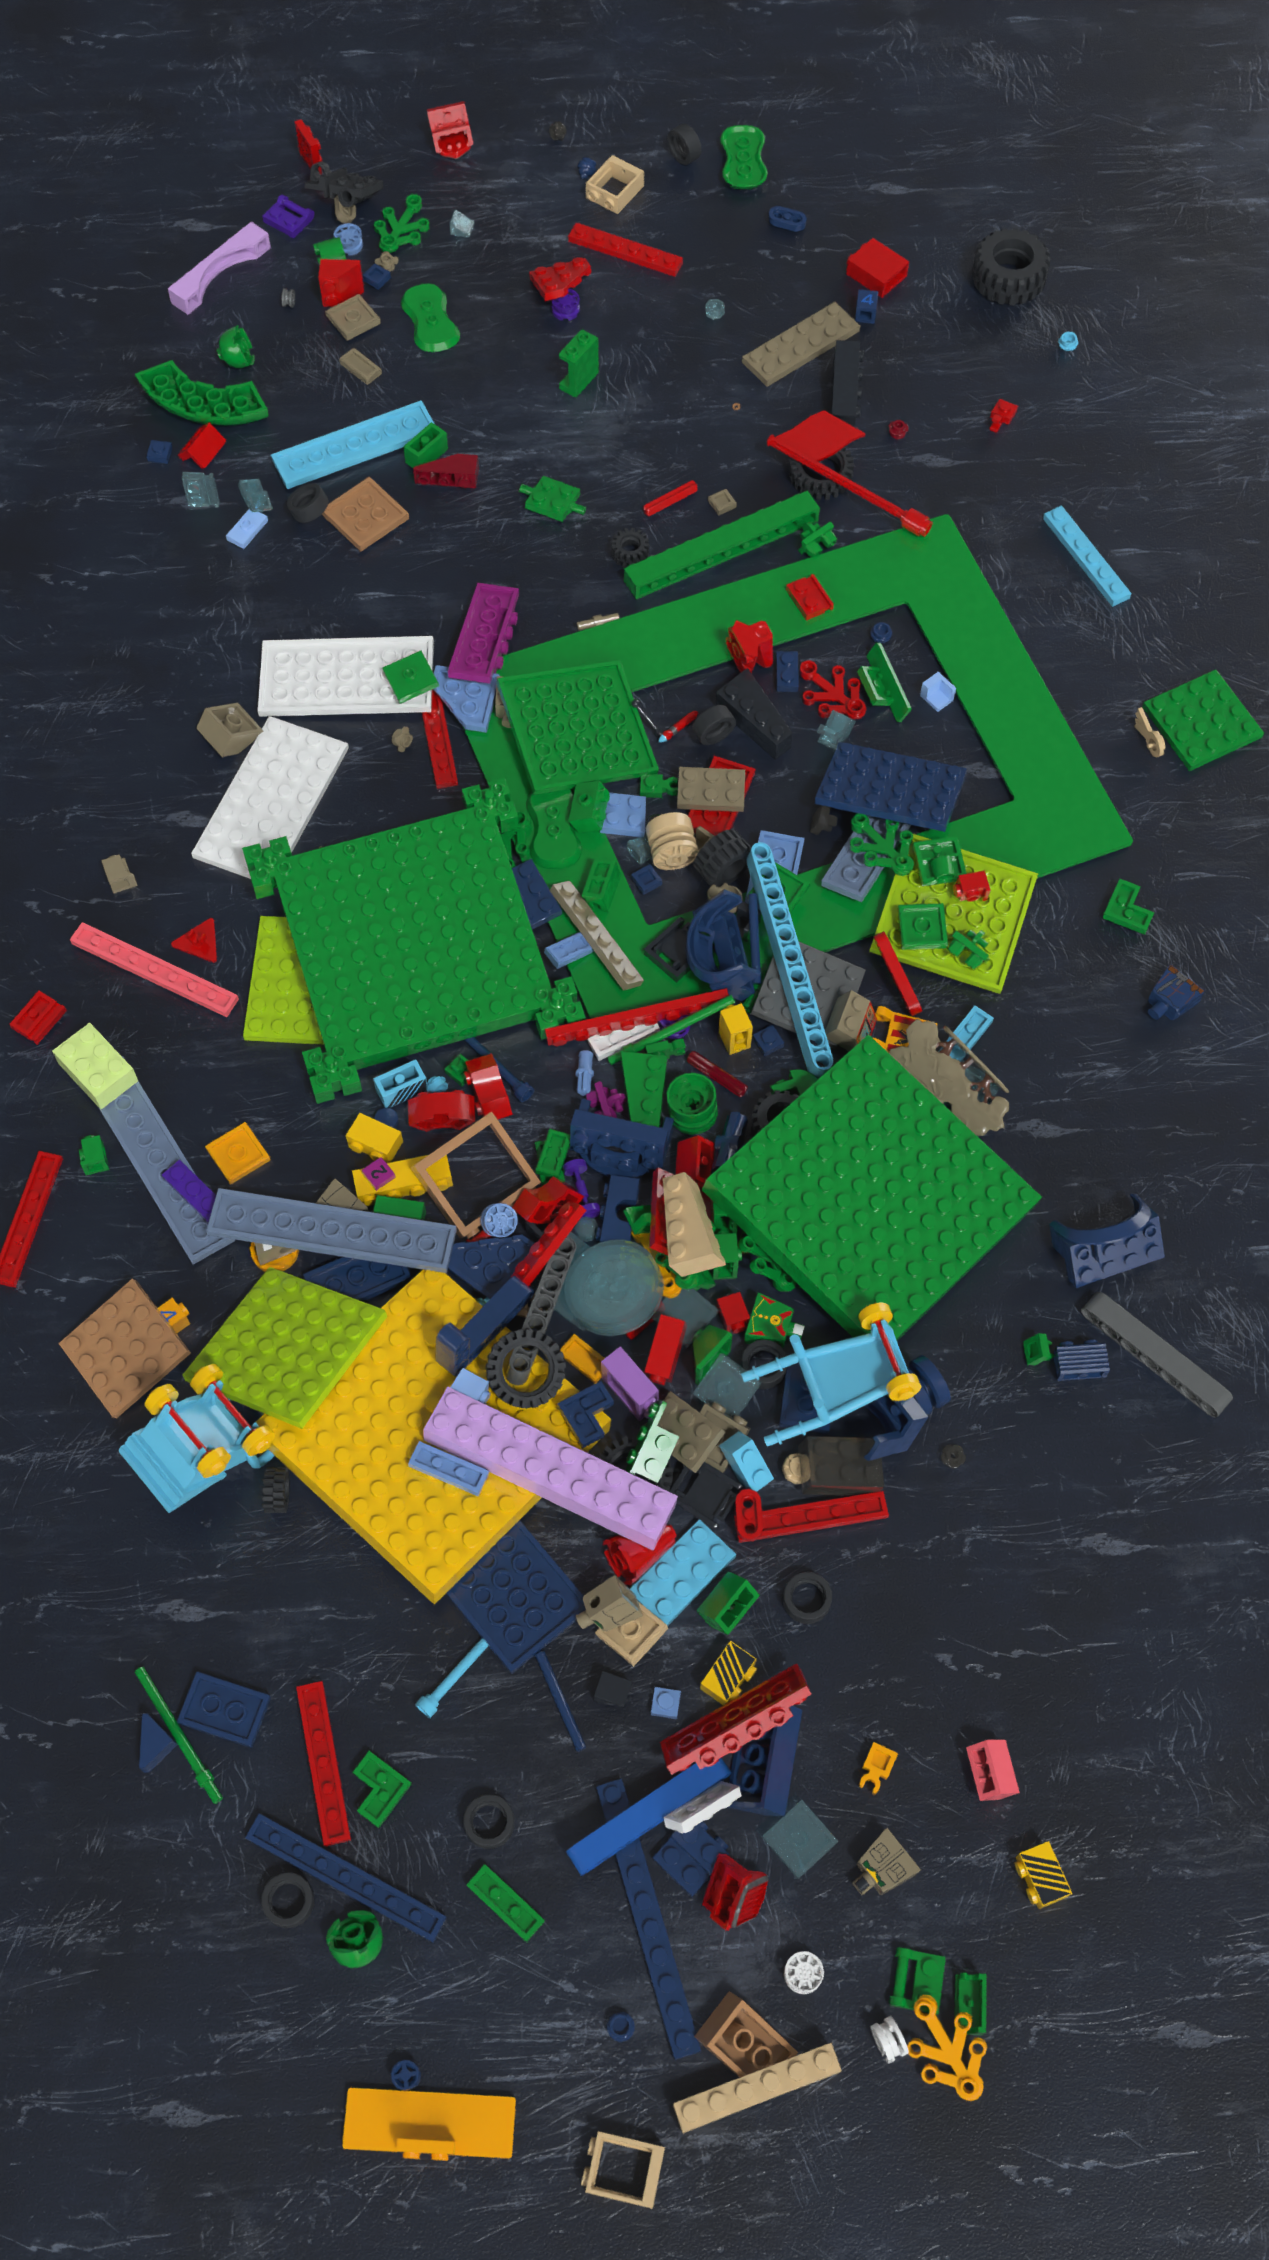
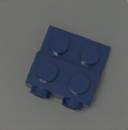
M703 1821L687 1833L675 1831L653 1857V1860L691 1897L711 1877L718 1854H727L729 1856V1853L726 1851L728 1845L718 1836L713 1839L706 1832L708 1826Z

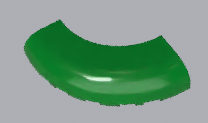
M173 360L135 374L143 390L158 405L171 413L203 424L210 422L212 425H239L268 418V409L252 381L226 386V389L214 388V385L199 381L193 382L188 379V376L175 365Z

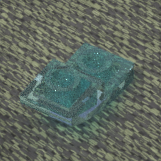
M260 479L239 481L240 492L251 512L272 510L268 493L263 491Z

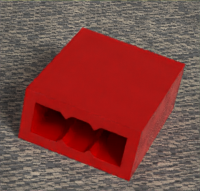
M872 238L869 242L864 243L855 254L849 256L846 263V274L869 290L878 291V296L883 298L907 277L909 261Z
M660 1315L644 1371L651 1382L659 1385H665V1382H672L687 1329V1324L684 1320Z

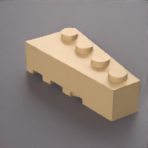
M685 1172L663 1178L669 1266L683 1277L726 1265L719 1249L718 1240L714 1236L711 1220L705 1211L706 1207L698 1184Z

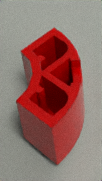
M492 1053L466 1061L467 1071L464 1072L467 1085L472 1084L477 1102H475L477 1115H483L484 1117L488 1113L493 1112L497 1120L513 1115L508 1095Z
M462 1090L438 1093L421 1092L417 1097L408 1100L409 1126L426 1132L439 1128L460 1130L475 1122L474 1096L465 1094Z
M553 1176L547 1184L540 1188L532 1190L524 1188L512 1208L531 1223L545 1224L550 1223L551 1219L556 1218L560 1208L568 1201L579 1204L584 1196L566 1182Z

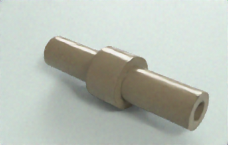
M614 613L606 616L601 614L592 616V619L577 622L578 631L617 620L619 615Z

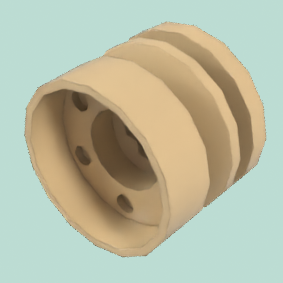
M671 812L662 814L647 824V839L651 846L653 863L657 868L674 870L686 867L694 862L699 850L689 816L683 813Z

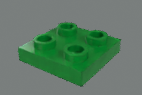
M958 836L913 842L912 848L922 887L956 882L958 875L967 874Z

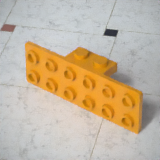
M349 2088L343 2148L403 2152V2158L420 2159V2153L431 2154V2160L448 2161V2155L511 2158L516 2099L514 2097Z

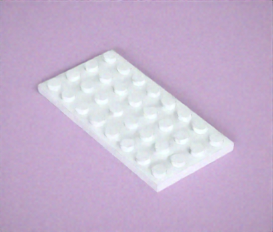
M433 636L264 640L262 644L258 714L259 716L432 712V690L400 704L382 668L422 650L433 672Z
M269 716L262 728L263 732L255 740L192 851V857L251 879L242 850L243 847L260 843L261 849L270 847L269 840L287 836L292 853L348 751V743Z

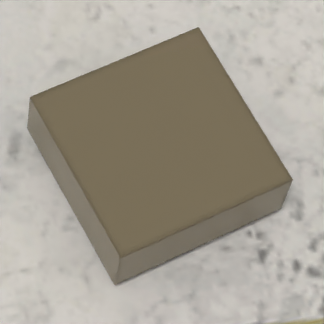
M727 489L708 497V502L718 516L736 508L737 503Z

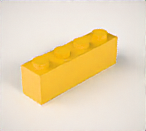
M428 1155L387 1163L395 1173L396 1178L377 1191L362 1174L363 1169L352 1171L357 1198L366 1206L375 1205L377 1195L399 1199L409 1195H423L427 1191L411 1167ZM445 1155L426 1169L440 1191L453 1186L448 1158Z

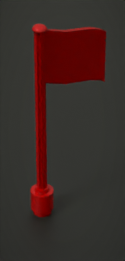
M821 411L808 417L799 425L776 437L775 435L768 437L767 446L776 448L900 518L901 526L908 531L923 537L929 533L933 522L929 520L928 516L913 508L909 511H904L819 463L834 455L852 441L865 437L866 433L826 411Z

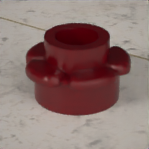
M902 420L892 421L889 424L890 436L894 439L905 437L909 429L908 425Z

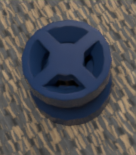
M402 2060L393 2067L391 2079L398 2089L410 2091L418 2086L421 2073L415 2063L409 2060Z

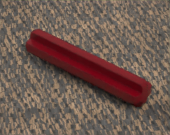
M692 1051L687 1057L689 1064L737 1096L743 1097L747 1092L748 1086L696 1051Z

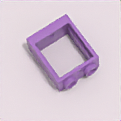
M619 1347L601 1361V1377L638 1421H641L644 1417L648 1419L650 1418L647 1416L650 1406L653 1402L657 1403L659 1399V1390L626 1352Z

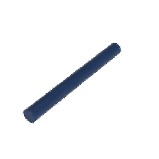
M751 893L748 894L751 968L758 966L761 974L757 894ZM761 975L752 980L754 985L761 984Z
M545 1651L539 1652L535 1655L576 1751H582L587 1747Z

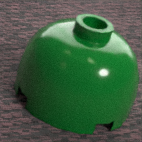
M239 325L227 329L220 336L217 353L219 358L224 360L227 365L232 368L241 369L253 365L255 358L254 354L250 356L249 349L252 348V344L243 328L238 329Z
M364 1910L347 1913L349 1918L341 1922L340 1919H337L328 1929L326 1941L334 1959L345 1967L359 1968L372 1962L381 1951L383 1934L379 1921L376 1920L373 1913Z

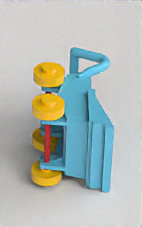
M216 1364L200 1368L191 1380L190 1386L200 1395L188 1397L177 1403L178 1392L172 1384H165L155 1388L149 1394L144 1405L152 1415H159L152 1418L146 1427L133 1432L128 1437L126 1443L119 1449V1453L168 1513L214 1483L224 1479L227 1476L224 1471L246 1460L251 1467L260 1468L275 1456L268 1450L275 1437V1433L268 1425L259 1428V1425L255 1422L251 1427L230 1402L231 1399L226 1398L221 1392L224 1385L221 1381L223 1372ZM258 1453H259V1454H260V1453H263V1454H262L260 1457H258V1458H257V1456H256V1454H258Z

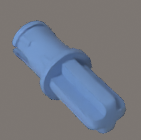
M587 1050L579 1052V1063L576 1070V1076L578 1077L577 1093L581 1096L591 1092V1078L594 1076V1071L592 1070L593 1053Z

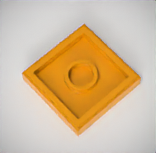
M246 1122L205 1146L207 1152L230 1185L271 1160Z

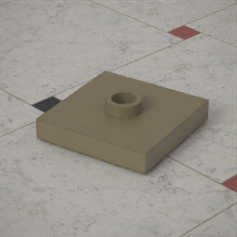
M360 294L325 311L327 318L347 341L381 324L378 315Z

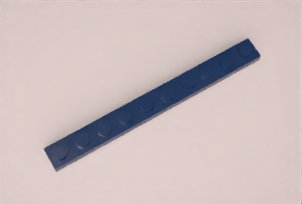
M622 1779L596 1786L606 1823L630 1808ZM638 1838L617 1852L616 1858L674 2060H678L701 2052L699 2041L694 2037L696 2031L640 1839Z

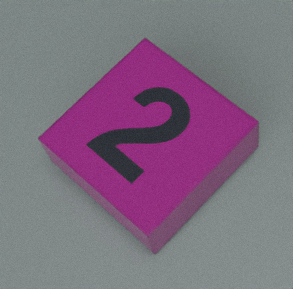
M382 1157L362 1170V1174L376 1191L396 1178L395 1173Z

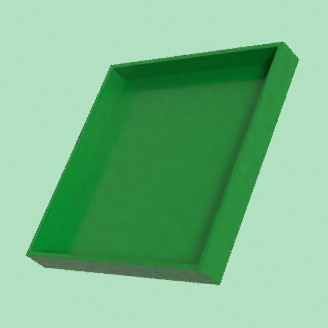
M869 1034L706 1179L702 1191L852 1337L871 1333V1330H866L861 1326L858 1318L859 1313L871 1304L886 1303L893 1314V1318L888 1324L893 1329L896 1341L1004 1238L1042 1198L1040 1194Z

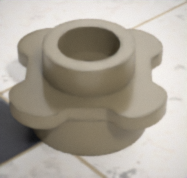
M383 252L380 258L375 259V264L389 272L393 271L395 264L398 263V258L393 257L389 252Z
M408 727L397 729L392 736V743L398 747L399 752H404L405 748L413 740V736L409 734Z

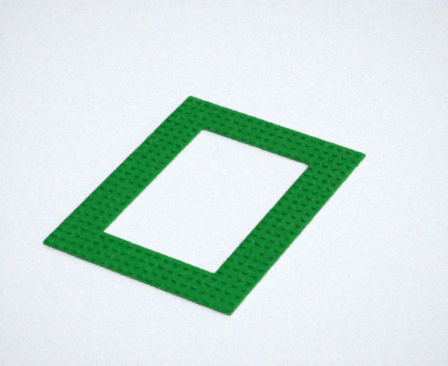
M948 514L929 519L933 522V525L925 537L922 535L917 536L905 528L888 532L502 656L504 659L503 667L501 670L497 669L496 672L501 677L620 660L632 693L733 660L727 649L726 637L729 636L728 628L733 626L736 620L749 626L759 621H765L773 634V646L906 604L909 606L949 682L955 686V693L1014 799L1011 802L950 822L945 832L929 829L916 835L931 840L958 836L961 849L1038 873L1037 878L1129 847L1133 843L1130 833ZM811 574H814L834 606L833 610L828 609L825 613L806 621L786 591V585L804 577L809 578ZM494 702L487 732L466 730L464 727L463 729L487 784L490 781L505 778L510 791V801H513L516 811L521 810L528 813L526 803L532 788L512 729L502 725L503 718L496 717ZM532 818L531 825L526 830V843L529 848L534 836ZM574 828L581 842L582 852L578 861L571 866L552 869L541 867L534 862L549 889H551L553 884L571 881L581 896L595 858L616 861L621 873L609 911H602L597 903H594L591 909L644 981L641 986L623 991L595 951L567 964L590 1019L713 992L709 983L696 977L692 970L676 983L644 955V948L679 917L685 919L683 926L688 922L691 923L693 913L690 911L648 925L605 833H600V830L578 833ZM517 833L512 838L515 847L518 844ZM899 843L898 847L896 848V851H897L898 853H900V849H901V844H900V843ZM530 854L524 858L520 857L522 863L532 859ZM833 863L798 874L799 877L810 882V887L790 914L798 941L820 951L828 952L875 935L895 876L891 867L883 868L862 902L821 886L823 877ZM747 892L742 893V899L744 902L746 899ZM559 903L558 905L563 914L548 921L556 942L580 932ZM761 914L759 944L762 974L764 969L768 970L773 957V951ZM701 932L706 936H710L708 933ZM750 939L748 942L742 940L748 967L751 968ZM713 949V959L716 967L719 970L720 964L718 956ZM662 953L659 955L660 958L672 967L674 963Z

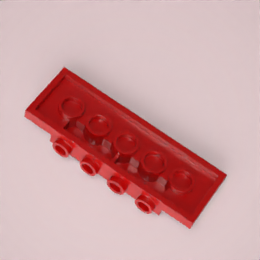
M794 1664L662 1740L660 1744L670 1773L674 1774L677 1771H684L693 1762H696L700 1770L706 1766H713L721 1757L728 1753L737 1752L744 1744L751 1740L760 1739L768 1730L775 1726L784 1725L789 1718L793 1717L790 1706L804 1702L811 1695V1691L798 1664Z

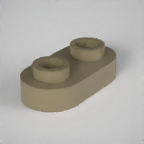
M336 194L335 214L337 219L343 224L351 223L356 217L355 205L344 207L338 200V194Z

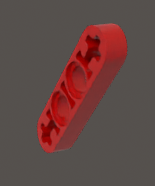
M883 931L874 935L875 943L910 1015L914 1016L922 1012L920 1003L886 933Z

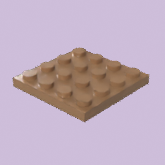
M131 1279L59 1343L114 1418H118L191 1354L152 1300L134 1279Z

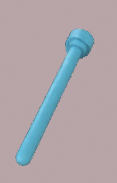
M481 1638L431 1695L422 1696L415 1703L416 1707L428 1718H431L437 1711L438 1701L488 1647L487 1643Z

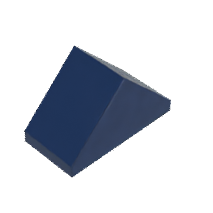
M142 1714L139 1768L144 1773H149L177 1744L148 1714Z

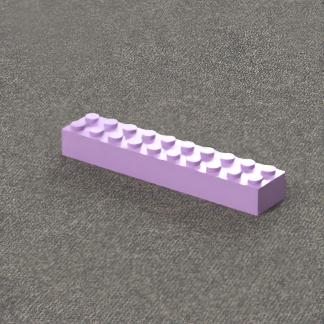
M450 1387L446 1388L424 1427V1441L484 1468L515 1485L653 1551L676 1506L678 1496Z

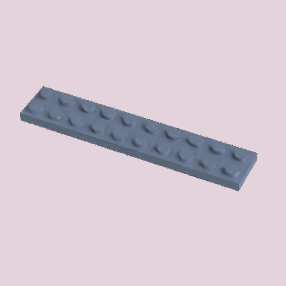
M139 1081L103 1109L99 1108L192 1265L235 1241V1239L207 1235L208 1223L162 1178V1174L179 1159L193 1173L194 1171Z
M218 1188L206 1231L207 1235L447 1273L457 1228L455 1225Z

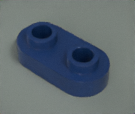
M781 206L773 207L769 211L768 220L773 226L795 232L801 231L806 227V215L800 211Z

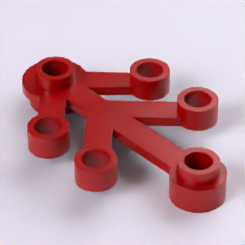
M807 660L801 663L800 676L804 680H812L826 691H805L802 698L803 703L810 706L815 701H838L842 704H820L818 715L821 718H828L831 714H846L851 719H860L866 713V705L859 699L861 686L859 679L851 678L848 681L847 689L851 692V700L844 695V667L839 665L833 667L832 678L835 682L834 687L817 673L815 662Z

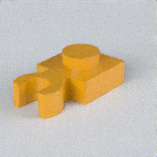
M873 1742L862 1767L869 1771V1773L861 1778L859 1787L863 1788L866 1781H872L874 1783L872 1794L875 1795L880 1788L879 1777L887 1780L898 1753Z

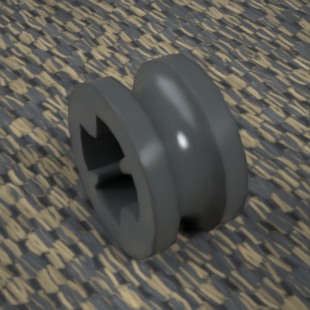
M283 288V307L287 305L291 308L294 307V289L288 291L286 288Z

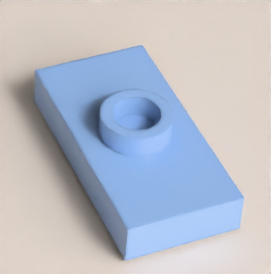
M249 508L226 535L227 541L245 549L268 522L267 516Z

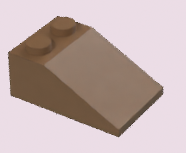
M731 1992L727 1993L694 2036L739 2078L793 2058L798 2054L748 2004Z

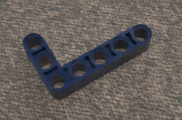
M511 1277L461 1330L452 1323H447L440 1330L436 1337V1362L453 1376L457 1377L462 1368L466 1369L527 1305L535 1291L518 1277Z

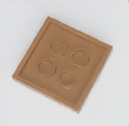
M370 477L329 503L326 510L322 513L359 551H363L409 519V513Z

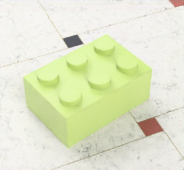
M88 1023L52 1051L58 1064L100 1109H103L138 1082L133 1068L91 1023Z

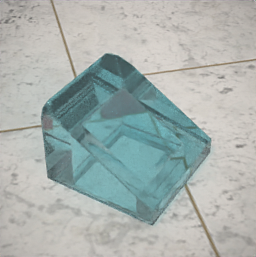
M455 210L450 221L451 234L470 237L474 221Z
M645 837L632 839L627 842V851L640 865L652 858L651 846Z

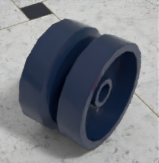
M920 1355L911 1360L907 1369L910 1374L917 1375L921 1384L920 1391L913 1397L928 1416L932 1413V1406L941 1408L950 1402V1391L941 1373L927 1357Z

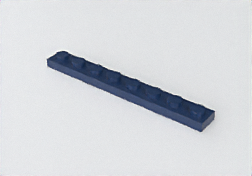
M258 1814L245 1837L248 1841L432 1943L436 1940L447 1919L441 1913L261 1814Z

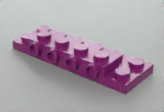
M477 583L448 669V678L491 683L493 674H496L497 669L501 670L503 667L504 659L502 654L506 655L508 651V642L506 641L507 639L511 640L513 636V627L511 626L517 624L518 613L514 609L519 597V588Z

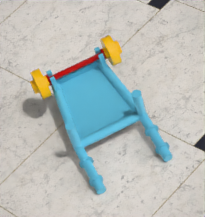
M871 1304L859 1313L858 1318L861 1326L866 1330H871V1333L804 1350L800 1337L794 1334L790 1337L794 1354L780 1359L776 1357L775 1361L756 1368L752 1366L753 1369L741 1373L744 1382L753 1379L760 1380L759 1377L777 1370L783 1371L782 1368L799 1362L818 1417L803 1423L798 1421L799 1424L781 1431L776 1429L775 1433L764 1437L767 1447L778 1442L782 1444V1441L800 1434L805 1436L806 1432L827 1425L887 1394L891 1400L901 1401L910 1399L920 1391L921 1384L917 1375L909 1373L893 1329L888 1324L893 1318L888 1304Z

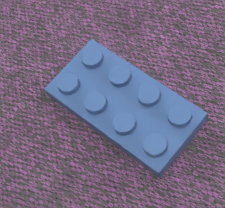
M761 830L758 842L766 843L770 847L776 863L794 874H798L805 838ZM751 876L747 890V895L753 888Z

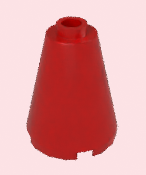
M666 1524L654 1551L619 1534L611 1536L603 1542V1545L607 1544L608 1549L604 1551L605 1557L617 1577L622 1575L626 1579L623 1583L631 1585L675 1544L676 1532L671 1525Z

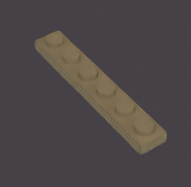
M571 881L553 884L550 892L623 991L641 986L644 979Z

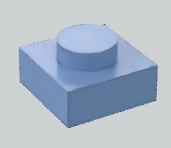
M655 1687L651 1715L677 1719L681 1691Z

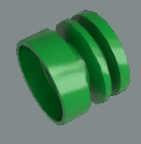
M685 1073L676 1077L670 1083L667 1090L669 1116L674 1118L673 1126L680 1132L689 1135L701 1134L709 1130L715 1124L718 1116L716 1090L712 1081L698 1073Z

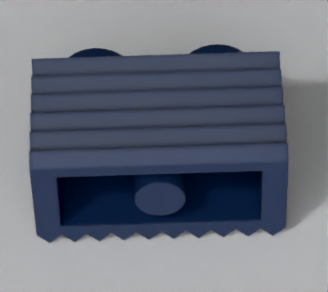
M1087 1340L1083 1344L1074 1345L1073 1342L1067 1341L1056 1346L1053 1352L1057 1381L1106 1378L1110 1371L1106 1343H1098L1097 1340Z

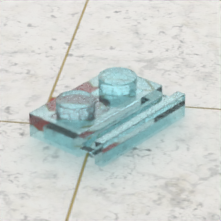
M183 472L182 482L189 506L209 507V505H215V507H219V497L213 473L204 475V473Z

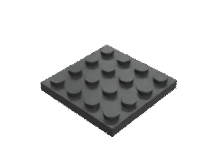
M799 942L824 1030H826L837 998L850 990L857 993L866 970ZM773 955L751 1014L796 1033ZM785 957L788 961H793L790 957ZM791 977L793 981L799 982L798 979ZM797 998L799 1002L805 1003L803 999ZM803 1019L805 1023L812 1025L809 1020ZM828 1040L829 1047L836 1050L838 1045Z

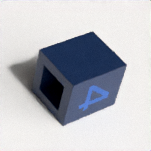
M858 291L856 322L875 324L878 291Z

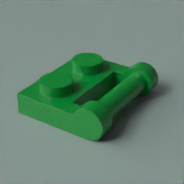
M896 1948L895 1956L898 1957L893 1996H890L889 2005L914 2011V2005L918 1997L930 1995L937 2002L938 2007L935 2014L938 2015L946 1957L906 1948ZM909 1960L916 1961L911 2000L904 1998ZM926 2005L920 2006L921 2012H923V2013H929V2012H930V2009H929L928 2006H926Z

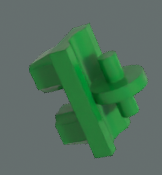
M830 521L821 528L818 523L813 525L810 522H806L803 525L804 532L800 534L803 540L801 542L802 546L798 548L799 553L802 555L806 552L810 557L820 555L823 550L819 546L820 542L827 549L834 546L837 538L832 532L834 528L832 522Z
M957 930L952 935L953 940L948 947V951L958 958L963 950L967 949L971 954L966 959L965 964L974 971L983 962L986 964L990 959L989 955L977 946L979 944L985 949L989 944L983 939L986 934L983 930L979 931L978 934L970 930L967 936L972 941L968 940Z

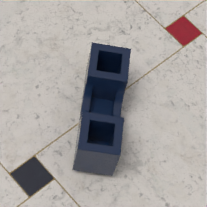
M611 1175L610 1183H605L603 1197H607L606 1205L601 1206L600 1219H604L603 1226H598L596 1241H600V1250L620 1253L630 1250L632 1228L629 1222L620 1220L616 1215L627 1207L637 1206L639 1179Z

